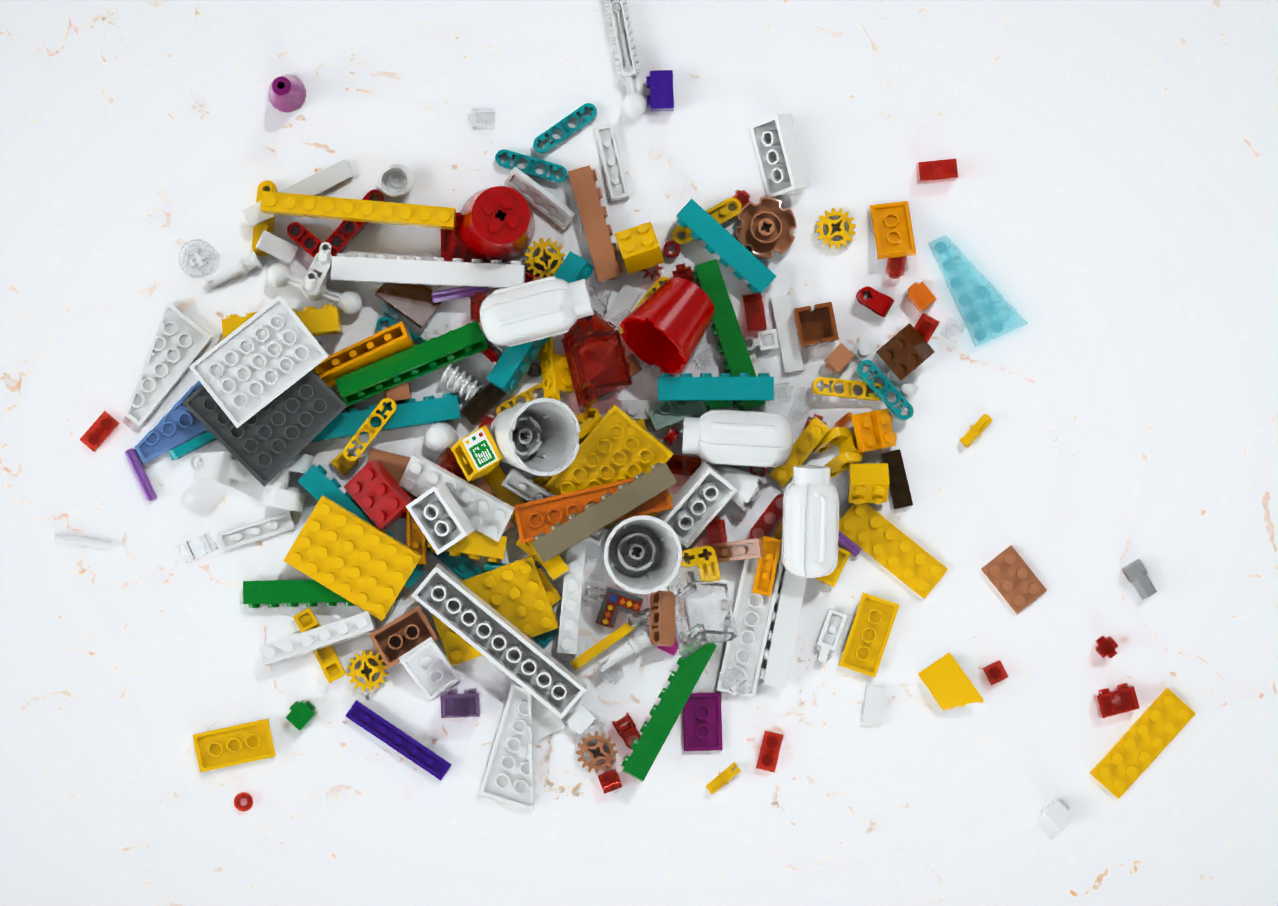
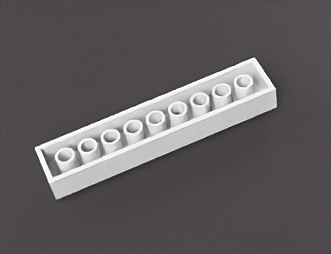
M439 563L412 594L415 600L559 718L562 719L586 691L587 685Z

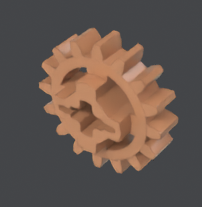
M595 731L594 736L587 733V739L581 738L583 744H577L581 748V750L576 751V754L581 756L577 761H583L582 768L588 766V772H591L592 768L595 769L596 774L599 772V769L606 772L605 766L611 768L612 764L610 761H616V758L613 756V754L618 753L617 750H613L616 743H610L612 737L610 736L606 739L605 732L601 736H598V731ZM598 739L596 744L587 745L589 741ZM604 742L608 745L610 753L604 750ZM599 747L603 755L594 757V753L591 750ZM584 751L588 753L591 758L589 762L585 759ZM601 759L607 760L603 764L596 765V762Z

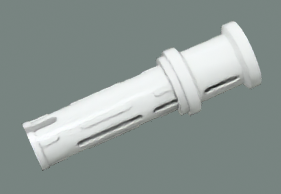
M253 252L251 256L243 260L239 259L236 265L205 279V282L208 283V288L213 290L241 274L247 275L249 271L257 267H263V264L256 252Z
M646 631L641 632L640 636L627 640L626 645L598 660V667L602 666L600 670L604 672L631 654L637 655L645 647H651L649 634Z

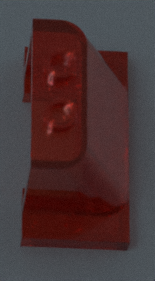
M574 326L563 337L562 344L580 412L590 408L599 399L600 395L629 388L632 385L630 365L626 362V350L624 345H622L618 330L583 335L581 326Z

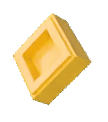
M343 451L330 462L342 476H345L358 464L356 461L347 460L343 455Z

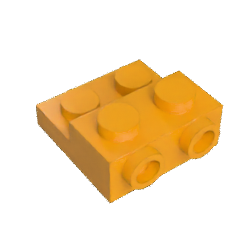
M888 408L851 415L859 453L896 446L897 435L893 431V416L889 413Z

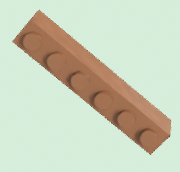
M590 165L570 170L568 175L598 282L603 283L621 278L620 273L623 272L621 261L617 262L615 254H618L617 246L610 239V236L613 235L610 224H606L605 218L608 217L606 207H601L600 199H603L600 187L596 188L594 182L598 180L595 169L591 170Z

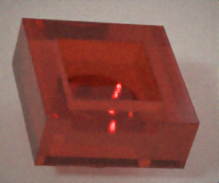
M1000 660L982 668L991 686L1009 677Z

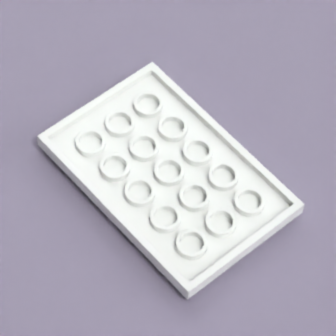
M279 295L191 364L189 368L236 428H239L329 357V355L282 295Z

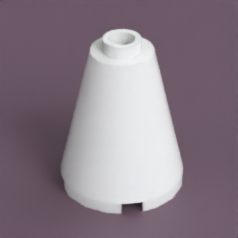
M716 465L714 468L738 489L731 499L743 511L748 512L749 509L747 507L749 505L753 507L762 494L764 488L761 485L762 483L766 484V479L729 465Z

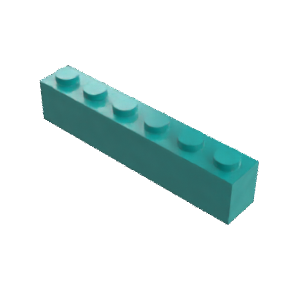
M692 198L675 216L677 218L676 222L683 229L687 227L692 231L690 235L697 242L701 240L706 244L704 248L710 254L716 253L720 257L718 261L726 268L730 266L734 270L733 275L740 281L744 279L748 283L747 287L754 294L756 292L761 294L777 277Z
M662 373V377H658V401L774 400V377H770V373H758V377H750V373H739V377H731V373H719V377H712V373H700V377H692V373H681V377H673V374Z

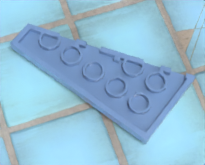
M200 381L192 386L172 409L162 417L160 422L135 446L143 464L208 431L183 405V402L202 385Z

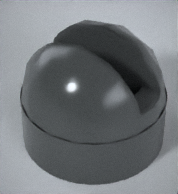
M538 363L530 365L527 372L528 376L538 378L541 375V367ZM534 365L537 375H533L532 366Z

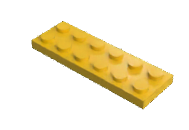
M853 503L839 520V531L923 599L927 597L948 571L944 565L867 503Z
M1166 687L1089 773L1117 799H1120L1196 713Z

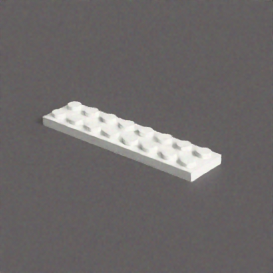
M782 546L771 596L752 593L759 558L744 560L717 691L750 698L755 697L783 569Z

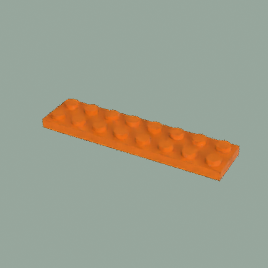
M625 479L513 505L521 543L535 541L533 537L542 532L546 535L552 531L550 527L556 523L564 524L568 521L567 517L577 512L579 515L585 511L583 507L591 502H594V504L602 501L601 496L608 492L614 494L618 491V486L625 482L629 485L635 479ZM668 489L613 522L625 520L633 516L672 509Z

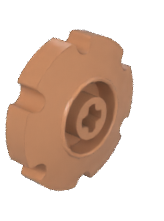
M761 197L758 204L750 201L738 214L737 220L741 222V225L735 228L737 240L745 248H751V253L756 258L771 259L774 252L782 255L790 248L795 239V236L791 234V231L797 228L795 216L789 207L783 209L781 207L782 201L776 198ZM763 224H766V226H770L769 232H766V230H761L763 228Z

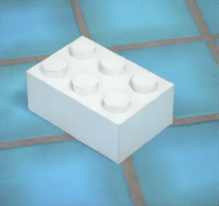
M444 482L432 487L406 505V508L437 555L475 531V528Z

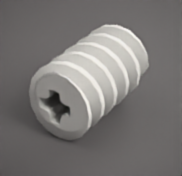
M453 363L449 364L443 372L440 382L443 384L448 381L446 387L454 386V393L460 390L459 396L463 397L466 395L465 401H470L477 395L483 384L477 387V379L471 382V375L466 378L464 377L465 370L458 373L459 366L452 368Z

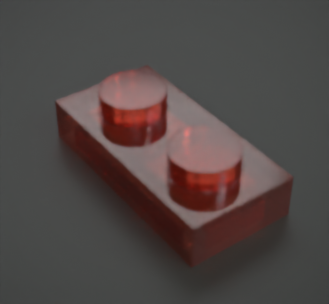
M104 411L79 440L93 452H96L120 423L107 411Z
M764 730L756 768L775 773L783 734Z

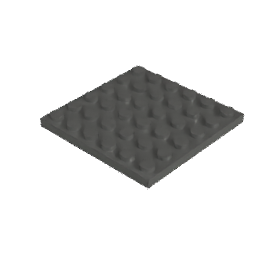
M313 369L239 428H236L203 385L183 402V405L264 487L348 406Z

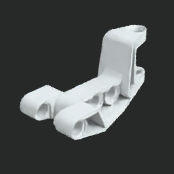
M231 452L195 454L190 458V466L200 474L218 483L231 486L267 506L302 512L306 494L288 490L291 471L304 474L312 466L314 456L299 453L265 487ZM197 457H199V458L197 459V461H196V467H195V466H194V460H195ZM202 459H204L203 467L200 466Z

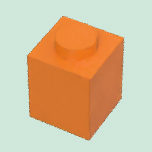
M923 281L920 284L917 282L912 284L908 288L909 293L906 294L920 313L937 300Z

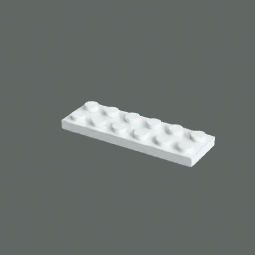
M414 453L399 485L405 491L419 497L432 487L444 482L475 530L499 542L515 508L419 454Z

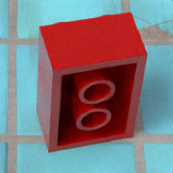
M379 460L369 461L343 486L380 530L389 529L408 510L406 505L413 501Z

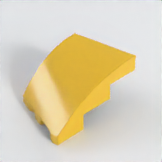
M947 653L918 673V676L943 711L955 707H965L969 703L984 702L977 689L950 653Z

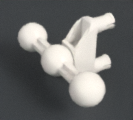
M328 242L321 243L319 252L315 255L304 279L291 275L288 267L283 264L272 265L267 271V279L274 287L281 288L289 285L300 289L305 297L311 301H318L322 298L338 303L341 311L346 314H355L362 308V298L356 291L348 290L340 293L326 287L325 283L332 262V255L330 254L331 244Z

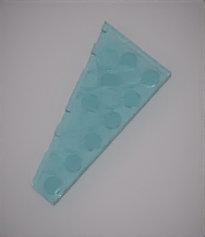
M947 235L928 243L975 347L1028 324Z

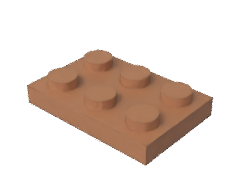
M1012 545L1008 546L981 568L1016 614L1047 591Z

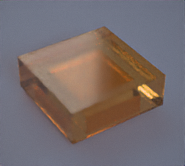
M848 412L834 423L835 426L843 427L852 420L851 415L853 414Z

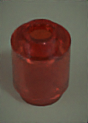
M906 256L887 258L885 273L889 274V278L900 279V276H904Z

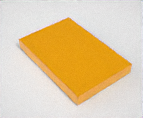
M908 201L870 205L877 258L886 259L916 255Z

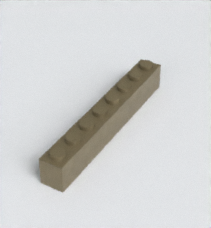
M661 462L654 464L650 467L652 471L647 474L641 472L633 477L635 479L634 482L629 485L627 482L617 487V492L614 494L608 492L600 497L602 501L594 504V502L586 505L583 507L585 511L579 515L577 512L567 517L568 521L564 524L556 523L550 527L552 531L546 535L542 532L533 537L535 541L532 542V545L543 563L677 484L667 464H661Z

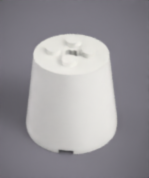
M537 398L503 410L495 417L489 431L504 458L503 462L537 476H552L564 471L574 461L580 444H578L580 426L575 414L566 404L553 398Z
M633 516L620 522L609 534L604 547V563L612 580L621 588L637 594H649L666 587L677 575L682 561V548L677 534L666 522L652 516ZM634 547L637 549L639 548V551H637V556L631 554V552H633Z

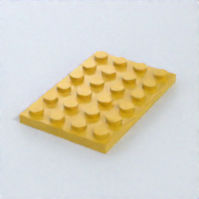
M614 404L596 427L580 443L578 453L570 466L564 471L553 475L543 488L554 495H561L630 479L641 472L647 474L652 471L650 467L658 462H661V464L666 463L674 453ZM614 522L608 524V525L605 526V527H607V528L609 529V528L613 525Z
M322 495L283 561L383 621L422 555Z
M533 555L461 580L464 585L529 638L559 628ZM431 613L446 655L452 666L482 656L478 650Z

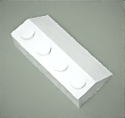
M792 114L774 115L749 125L767 197L776 198L809 188L810 184Z
M704 461L671 499L672 509L661 511L656 518L666 522L675 531L679 541L688 548L738 489L718 470Z

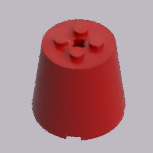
M495 186L478 191L467 200L459 217V233L462 242L470 253L486 262L502 260V263L516 259L526 251L535 232V219L530 205L518 191L506 186ZM498 213L505 216L503 221H500V218H496Z
M673 277L624 318L620 325L623 328L621 335L629 349L650 367L652 364L659 367L660 372L678 374L686 367L715 314V307L709 296L699 286L687 279Z

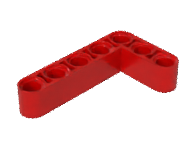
M375 189L370 190L362 199L371 200L373 195H379L381 197L380 201L385 202L383 194ZM343 220L325 241L331 244L330 254L337 256V253H342L368 222ZM298 222L290 223L287 227L288 236L315 258L322 242ZM349 223L355 224V230L350 233L346 232V226ZM295 227L301 228V233L298 236L292 235V230ZM335 238H342L341 246H333ZM310 239L315 240V246L312 249L306 247V243Z

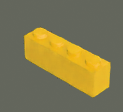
M474 531L445 552H450L449 555L454 557H461V554L469 555L468 559L480 560V557L488 558L487 562L499 563V560L502 561L504 559L507 536H502L501 540L497 542L481 532ZM427 541V549H430L431 553H436L429 541Z

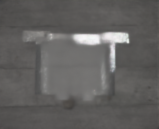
M686 571L667 587V591H671L675 595L676 640L680 658H687L704 644L732 641L737 637L727 584L697 581L693 571Z

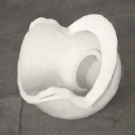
M398 163L389 165L380 173L378 178V186L381 192L389 197L405 195L411 190L414 183L412 171L406 165Z
M448 422L432 424L426 431L425 436L427 448L442 456L450 454L452 452L450 448L459 440L458 433Z

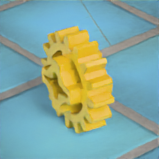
M832 208L831 213L825 210V217L820 215L818 218L821 222L815 223L819 227V229L815 230V233H820L817 240L823 239L822 245L824 246L828 243L829 249L836 245L837 250H839L841 244L847 247L846 241H853L850 235H856V232L852 231V229L856 228L857 225L851 223L854 217L848 218L849 212L847 211L843 214L842 208L838 212L835 211V208ZM833 216H838V217H840L838 220H831V219H830V217H833ZM845 221L848 225V233L844 229ZM841 222L838 229L840 232L836 231L830 235L833 229L832 226H836ZM823 224L827 228L828 233L826 236L823 232ZM840 237L842 240L832 241V238Z
M539 238V243L535 240L532 241L534 246H527L530 252L524 253L528 257V260H525L524 263H529L530 265L527 270L532 269V275L535 276L538 273L541 279L543 275L546 277H550L551 273L555 275L556 270L559 269L560 264L563 262L561 257L566 256L565 253H560L563 247L557 248V241L550 243V238H547L546 242H544L543 238ZM546 246L553 248L556 253L549 252ZM538 248L539 253L536 257H532L533 252ZM543 253H545V256H549V260H546V264L544 263V261H540V257L543 256ZM553 260H557V263L554 266V268L550 269V265L553 262ZM538 263L542 266L543 271L537 269L534 264Z
M363 650L362 656L356 653V659L351 658L349 660L352 665L347 666V669H350L351 672L346 675L352 676L349 682H355L356 689L362 686L363 692L367 687L370 692L373 691V686L379 689V682H386L383 676H388V673L384 672V669L388 667L383 665V659H379L380 653H377L375 656L373 655V650H370L369 654ZM369 658L375 660L378 665L372 664ZM362 660L360 668L355 670L356 664ZM366 666H368V668H372V672L369 673V676L367 675V673H363V670L366 669ZM380 672L378 679L374 682V675ZM357 676L364 678L365 683L359 681Z

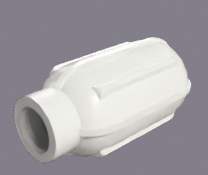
M555 276L495 290L493 294L484 299L480 307V321L487 339L492 343L500 346L506 345L507 347L567 333L575 325L577 319L594 315L586 280L582 279L568 283Z
M710 410L703 413L699 418L684 417L682 454H696L701 460L715 465L770 468L784 465L791 456L793 429L791 421L782 414Z
M794 466L793 482L784 491L782 563L785 569L795 576L804 578L823 577L832 573L837 566L839 495L836 488L830 483L831 467Z

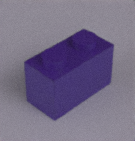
M673 70L650 71V76H646V88H650V95H647V107H651V112L674 111Z

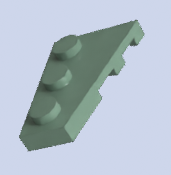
M662 401L647 414V417L654 432L684 421V417H695L705 413L707 408L704 401Z

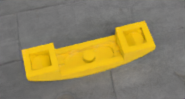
M310 607L293 616L301 633L321 626ZM333 645L313 651L329 684L346 675Z

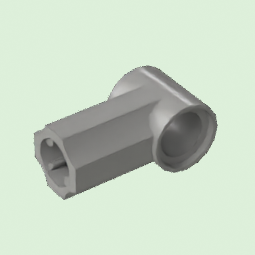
M1140 559L1122 568L1125 577L1133 584L1142 600L1157 592Z

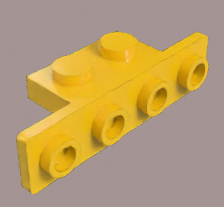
M551 336L539 354L544 398H553L560 401V393L571 394L574 392L570 356L555 354L553 336Z

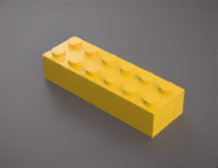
M323 305L322 309H317L314 306L303 307V311L292 308L313 336L343 334L341 310L336 306ZM257 312L245 313V317L238 316V314L226 315V319H221L223 339Z

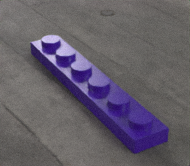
M358 700L354 702L345 715L351 721L440 781L452 765Z

